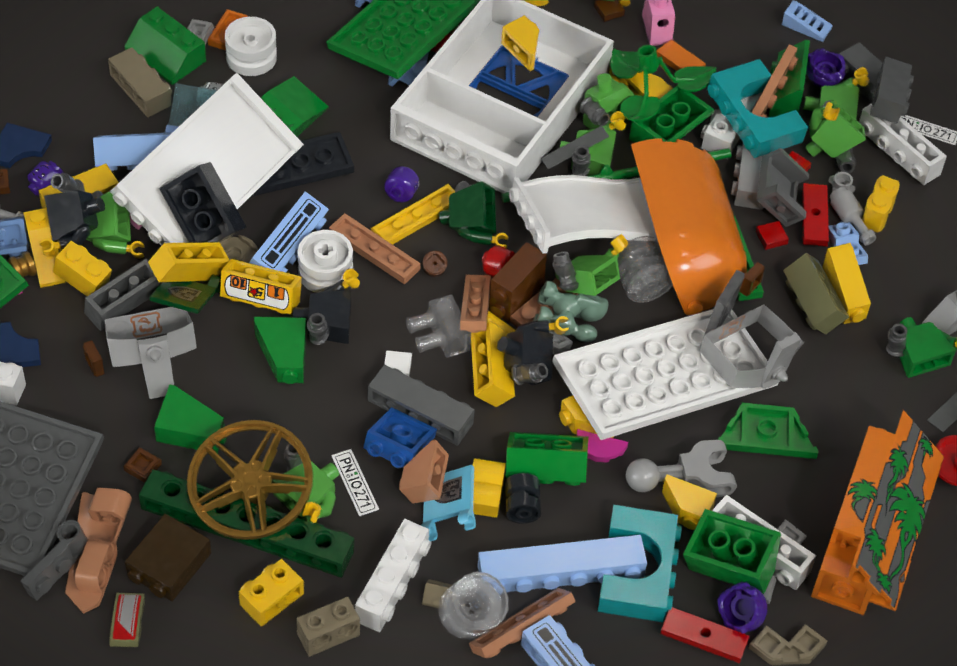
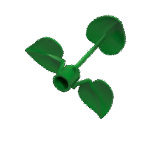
M653 45L641 46L637 52L613 49L612 57L610 58L612 73L618 78L629 79L634 77L637 72L644 73V96L634 95L628 97L622 102L620 107L624 117L631 121L648 120L654 117L660 110L659 98L648 97V74L656 72L659 64L671 81L678 83V88L685 92H696L704 89L710 83L712 74L716 73V67H685L676 71L674 77L664 64L663 58L657 56L656 47Z

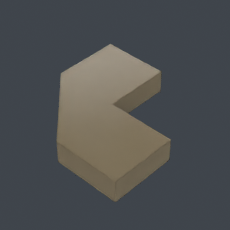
M805 624L788 642L766 625L750 643L749 649L770 665L810 664L826 646L827 640Z

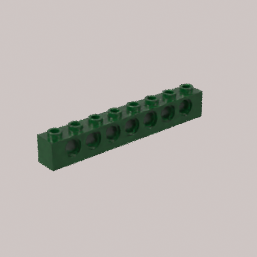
M153 469L139 494L142 510L162 517L164 514H167L191 527L340 578L343 577L354 553V537L348 533L325 528L320 523H310L298 517L284 529L263 538L236 539L222 535L208 527L195 512L189 498L187 481L175 477L166 471L160 472ZM197 483L198 498L200 499L216 488L210 489ZM223 492L214 498L212 497L209 500L202 503L201 505L203 506L208 502L225 495V493ZM241 498L221 508L217 507L207 512L212 519L225 527L251 531L250 523L243 522L248 520L244 500ZM250 502L256 530L261 529L259 507L257 504ZM266 505L267 527L279 522L288 514L275 511ZM295 537H302V539H299V540H296V539H293V538H295ZM323 545L328 546L327 548H320Z

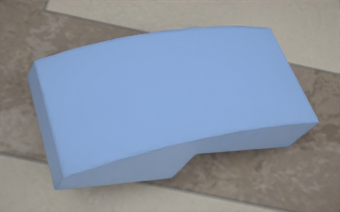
M841 222L837 225L828 226L829 238L833 247L851 243L858 265L868 263V254L859 244V234L850 222Z

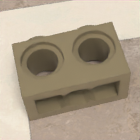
M349 597L296 618L297 635L309 657L360 635V618Z

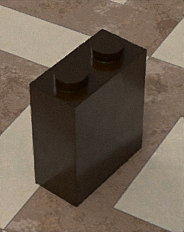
M164 514L125 561L127 576L133 583L137 585L143 584L148 587L155 596L159 598L165 597L172 602L211 555L210 539L169 515Z

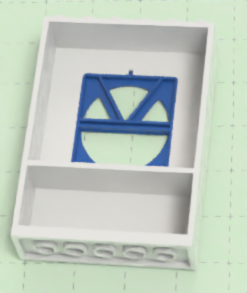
M481 0L391 107L390 140L478 182L483 181L501 193L509 192L510 188H513L514 178L519 177L521 182H525L531 177L542 162L541 158L550 152L579 114L581 102L585 99V92L598 84V75L603 73L609 74L614 41L524 0ZM525 15L539 28L534 70L542 76L516 86L515 65H524L501 44L502 27ZM506 66V81L489 74V72ZM481 81L541 110L531 115L477 90V86ZM548 85L550 94L548 100L530 91Z

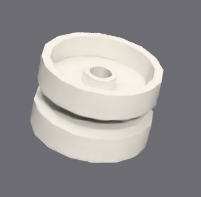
M243 17L229 24L225 31L226 61L229 67L236 73L245 76H257L271 70L277 62L276 31L273 25L267 20L258 17Z
M333 230L315 231L305 236L299 244L298 275L302 277L301 283L312 292L319 293L332 287L340 280H343V274L346 270L353 269V248L350 241L341 233Z

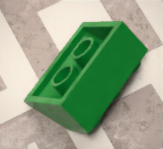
M155 7L138 20L125 44V50L132 47L138 54H142L150 68H154L158 75L171 85L206 62L205 42L159 7Z
M804 40L793 45L798 48L795 56L799 58L793 71L788 70L786 74L788 80L784 88L777 90L775 95L778 97L773 108H769L768 118L795 110L799 112L804 91L810 40ZM786 49L778 53L777 62L772 61L770 70L771 75L775 71Z
M677 85L659 99L661 104L660 110L654 117L645 121H632L629 139L634 143L662 138L663 142H676L677 139L680 140L712 115L715 109L691 92L681 91Z
M510 432L507 444L506 478L518 473H528L538 477L542 484L563 481L567 485L575 486L586 483L589 436Z
M705 509L683 556L691 571L734 585L740 582H747L764 594L775 572L781 533Z

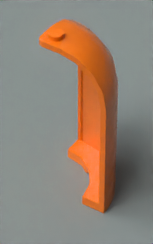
M662 138L633 143L631 147L656 236L684 313L686 315H693L708 310L716 305L717 300L736 270L745 274L747 272L746 253L718 165L706 150L702 151L688 141L677 139L676 142H663Z

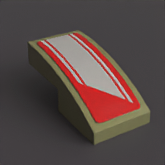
M116 593L110 631V646H139L145 594Z

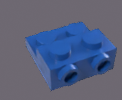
M391 407L367 431L363 448L373 457H383L389 460L394 467L404 468L409 461L435 438L437 429Z

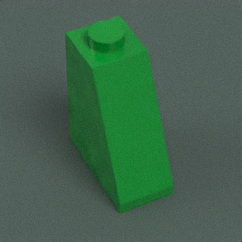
M254 317L255 337L277 382L287 384L303 383L306 318Z
M169 385L154 426L156 442L198 450L208 437L224 427V418L175 385ZM227 437L221 440L219 443L225 445ZM216 446L212 447V449L218 454L219 448Z

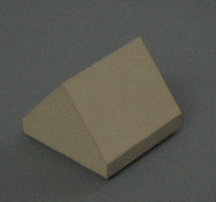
M429 579L425 585L422 605L449 611L456 585Z

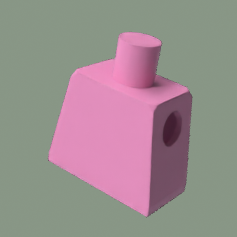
M645 0L642 18L649 45H664L671 39L673 40L675 12L672 1Z

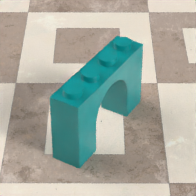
M760 59L713 73L707 88L710 97L715 100L721 113L730 122L733 131L739 135L745 148L750 151L754 158L766 155L779 148L784 149L802 143L808 126L796 110L776 117L766 118L757 116L745 108L741 100L762 93L772 76Z
M613 505L608 538L641 535L643 547L653 555L658 564V569L652 575L642 579H630L604 574L598 612L664 622L665 614L672 610L673 596H669L668 593L669 588L674 589L676 572H671L672 565H677L679 549L674 548L675 542H680L682 526H677L678 515Z

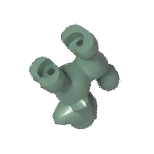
M546 281L538 294L537 302L553 307L555 315H553L548 307L541 306L539 314L535 315L533 321L548 320L549 323H553L559 317L565 316L568 318V321L564 323L559 322L558 324L561 328L569 329L561 335H573L578 341L584 343L592 342L597 337V329L589 324L577 325L574 317L588 322L598 321L605 316L609 303L606 298L598 295L561 293L554 282Z

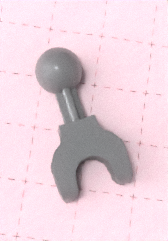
M721 440L699 441L694 445L692 451L680 454L676 465L657 466L649 459L640 458L631 462L626 470V481L637 492L651 491L657 486L658 482L665 480L667 474L717 493L716 497L731 495L737 488L733 474L718 472L711 467L713 464L720 463L727 453L726 445Z

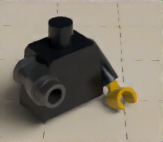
M67 173L54 174L51 178L52 187L63 193L44 196L52 240L44 238L39 244L41 247L51 246L50 249L42 251L43 255L47 257L54 255L57 249L62 251L70 241L77 245H82L91 234V231L98 227L97 213L105 210V203L101 197L93 198L91 193L85 192L81 180H74Z
M354 269L346 270L343 274V280H340L332 287L319 293H312L310 295L309 308L294 307L293 318H306L308 336L313 344L321 345L325 341L349 344L351 290H349V286L355 289L360 285V281L357 279L359 274Z
M561 316L553 323H549L548 320L531 321L518 326L514 332L508 333L506 337L500 338L497 348L505 353L504 367L511 372L512 379L516 384L522 385L524 382H527L534 386L552 380L553 334L549 333V330H553L559 335L564 334L569 328H561L558 323L567 322V317Z

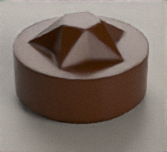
M430 251L423 258L422 268L429 276H440L447 268V258L440 251Z

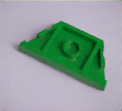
M742 403L735 417L728 423L722 436L718 438V440L725 443L726 449L731 451L817 459L818 456L817 447H813L806 427L801 424L798 413L792 407Z

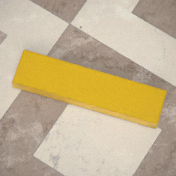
M447 184L371 228V231L393 245L438 219L440 211L449 209V196L455 193V190Z

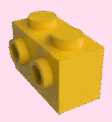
M70 241L55 257L53 273L85 296H89L109 283L112 269L109 268L106 262L98 260L84 246L77 245L73 241Z
M280 559L275 564L268 565L261 575L254 580L247 581L239 591L240 606L262 627L304 594V582L284 560Z

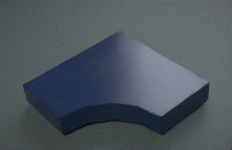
M6 123L0 133V166L11 168L15 162L23 158L32 156L43 157L52 141L51 134Z
M11 322L0 323V362L14 363L22 367L41 365L38 339H27L18 335L13 330Z

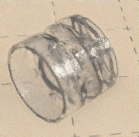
M643 236L628 241V246L619 253L617 258L620 280L627 297L633 302L642 303L662 296L673 284L658 240L654 237Z
M474 572L462 577L443 593L439 601V615L442 624L449 633L462 639H474L492 630L504 620L508 611L509 598L505 587L497 578L488 573Z

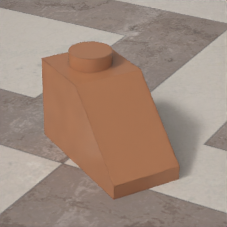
M437 440L427 444L404 466L402 478L399 482V490L412 504L438 500L441 497L449 454Z

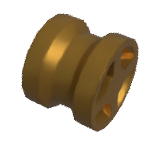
M28 251L22 253L18 258H8L9 264L23 278L27 275H37L35 264Z

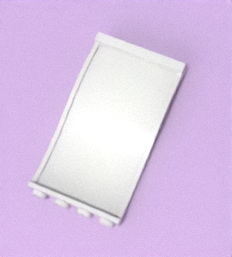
M236 73L110 192L113 195L114 201L131 213L132 220L136 224L142 225L148 231V236L153 242L159 243L161 246L164 243H189L159 188L198 165L211 162L235 207L238 209L304 144L242 77Z
M557 175L521 182L519 177L513 180V188L509 190L510 201L515 204L518 215L523 218L526 229L531 232L534 243L539 246L543 254L548 252L550 246L568 241L587 238L615 239L620 234L630 241H658L640 178L613 180L578 175Z

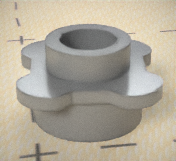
M838 172L830 176L829 183L833 186L832 192L841 187H845L852 193L855 192V186L852 185L853 178L849 173Z

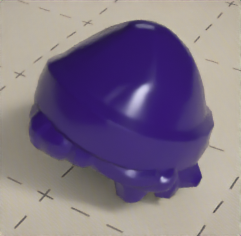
M824 48L808 53L806 74L813 85L819 88L832 86L844 79L846 65L842 55L835 52L831 53Z
M740 582L726 589L717 599L724 625L727 628L740 631L742 634L757 629L766 618L767 603L764 595L759 589L747 582Z

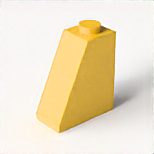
M851 243L828 248L822 268L849 315V318L843 324L860 322L867 318L871 302Z

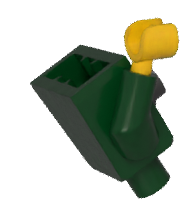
M466 181L458 183L455 193L449 196V209L442 210L439 213L440 222L443 225L449 224L450 228L457 231L460 237L471 242L484 245L494 243L495 246L500 245L507 248V245L498 243L499 239L508 240L507 234L499 233L496 236H492V233H496L495 189L483 181L474 185H469Z

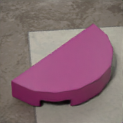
M577 429V436H589L587 458L595 462L607 463L610 459L622 456L628 447V442L614 438L600 440L595 433Z

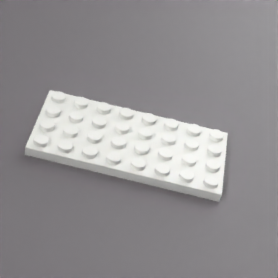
M714 309L554 355L553 364L600 440L764 390L762 387H730L700 352L702 341ZM733 310L730 311L722 325L738 318ZM745 328L714 343L738 371L767 368V359Z

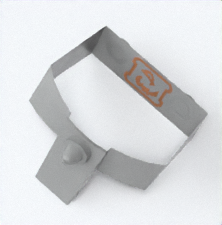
M763 304L716 329L710 330L704 335L700 352L730 387H762L766 389L780 381L786 382L788 380L786 370L793 356L804 342L796 332H793L777 315ZM758 321L778 341L767 362V368L738 371L714 343Z
M168 307L105 319L106 338L112 366L119 367L142 363L149 399L166 396L169 385H174L170 358L197 348L193 321L188 312ZM166 333H167V335L160 336V337H155V338H150V339H144V340H137V339H140V338H145V337H150V336L161 335V334H166Z

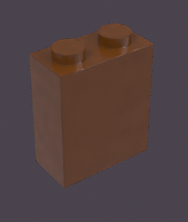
M526 242L491 279L489 311L498 318H502L510 323L511 315L528 302L544 285L547 254H543L540 249Z

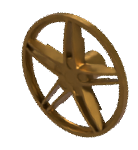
M261 420L236 422L213 433L196 451L187 477L189 498L200 519L214 531L236 539L263 538L287 527L304 509L313 486L312 464L302 442L286 428ZM249 430L266 431L267 434L249 463H245L219 443L224 438L238 432ZM272 433L276 434L270 444V447L264 457L263 462L259 461L258 459L262 454L263 450L265 449L266 444L269 438L271 437ZM281 438L288 441L298 452L304 466L305 477L269 472ZM212 447H218L235 461L237 465L232 468ZM208 453L216 461V464L231 477V480L199 499L197 494V475L200 465ZM272 480L304 482V485L272 483ZM229 488H231L232 492L220 496L203 506L201 505L210 498H214L219 494L223 493L224 491L228 490ZM302 492L291 512L279 522L267 527L265 500L268 494ZM241 498L244 500L251 531L225 527L212 519L207 512L217 507L221 508ZM250 502L257 504L259 507L261 529L256 530Z

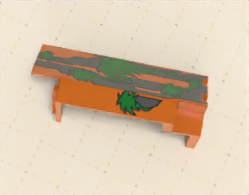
M904 410L895 434L887 432L882 428L868 427L811 595L813 598L864 615L869 602L896 611L944 458Z

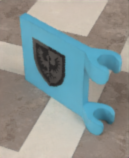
M473 465L446 472L440 499L424 502L423 523L421 526L429 529V541H434L438 537L435 522L458 516L459 524H464L466 531L476 527L473 512Z

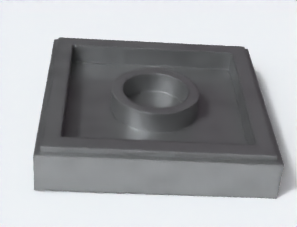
M739 270L735 271L716 302L705 334L712 329L722 326L734 306L745 273Z

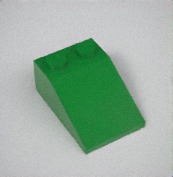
M295 76L272 88L261 97L296 137L329 108L327 104Z

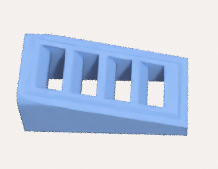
M794 0L785 11L782 21L783 26L821 42L824 41L832 29V24Z

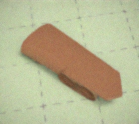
M97 488L94 495L82 492L77 522L80 524L88 541L82 555L69 570L65 593L83 614L100 606L117 559L116 543L132 501L131 495L120 489Z

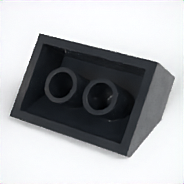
M211 162L198 165L159 188L189 243L221 242L247 228Z

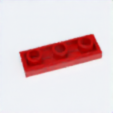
M803 183L802 208L806 211V219L803 220V244L828 246L827 185Z
M673 607L672 610L668 611L660 633L740 663L749 640V635Z

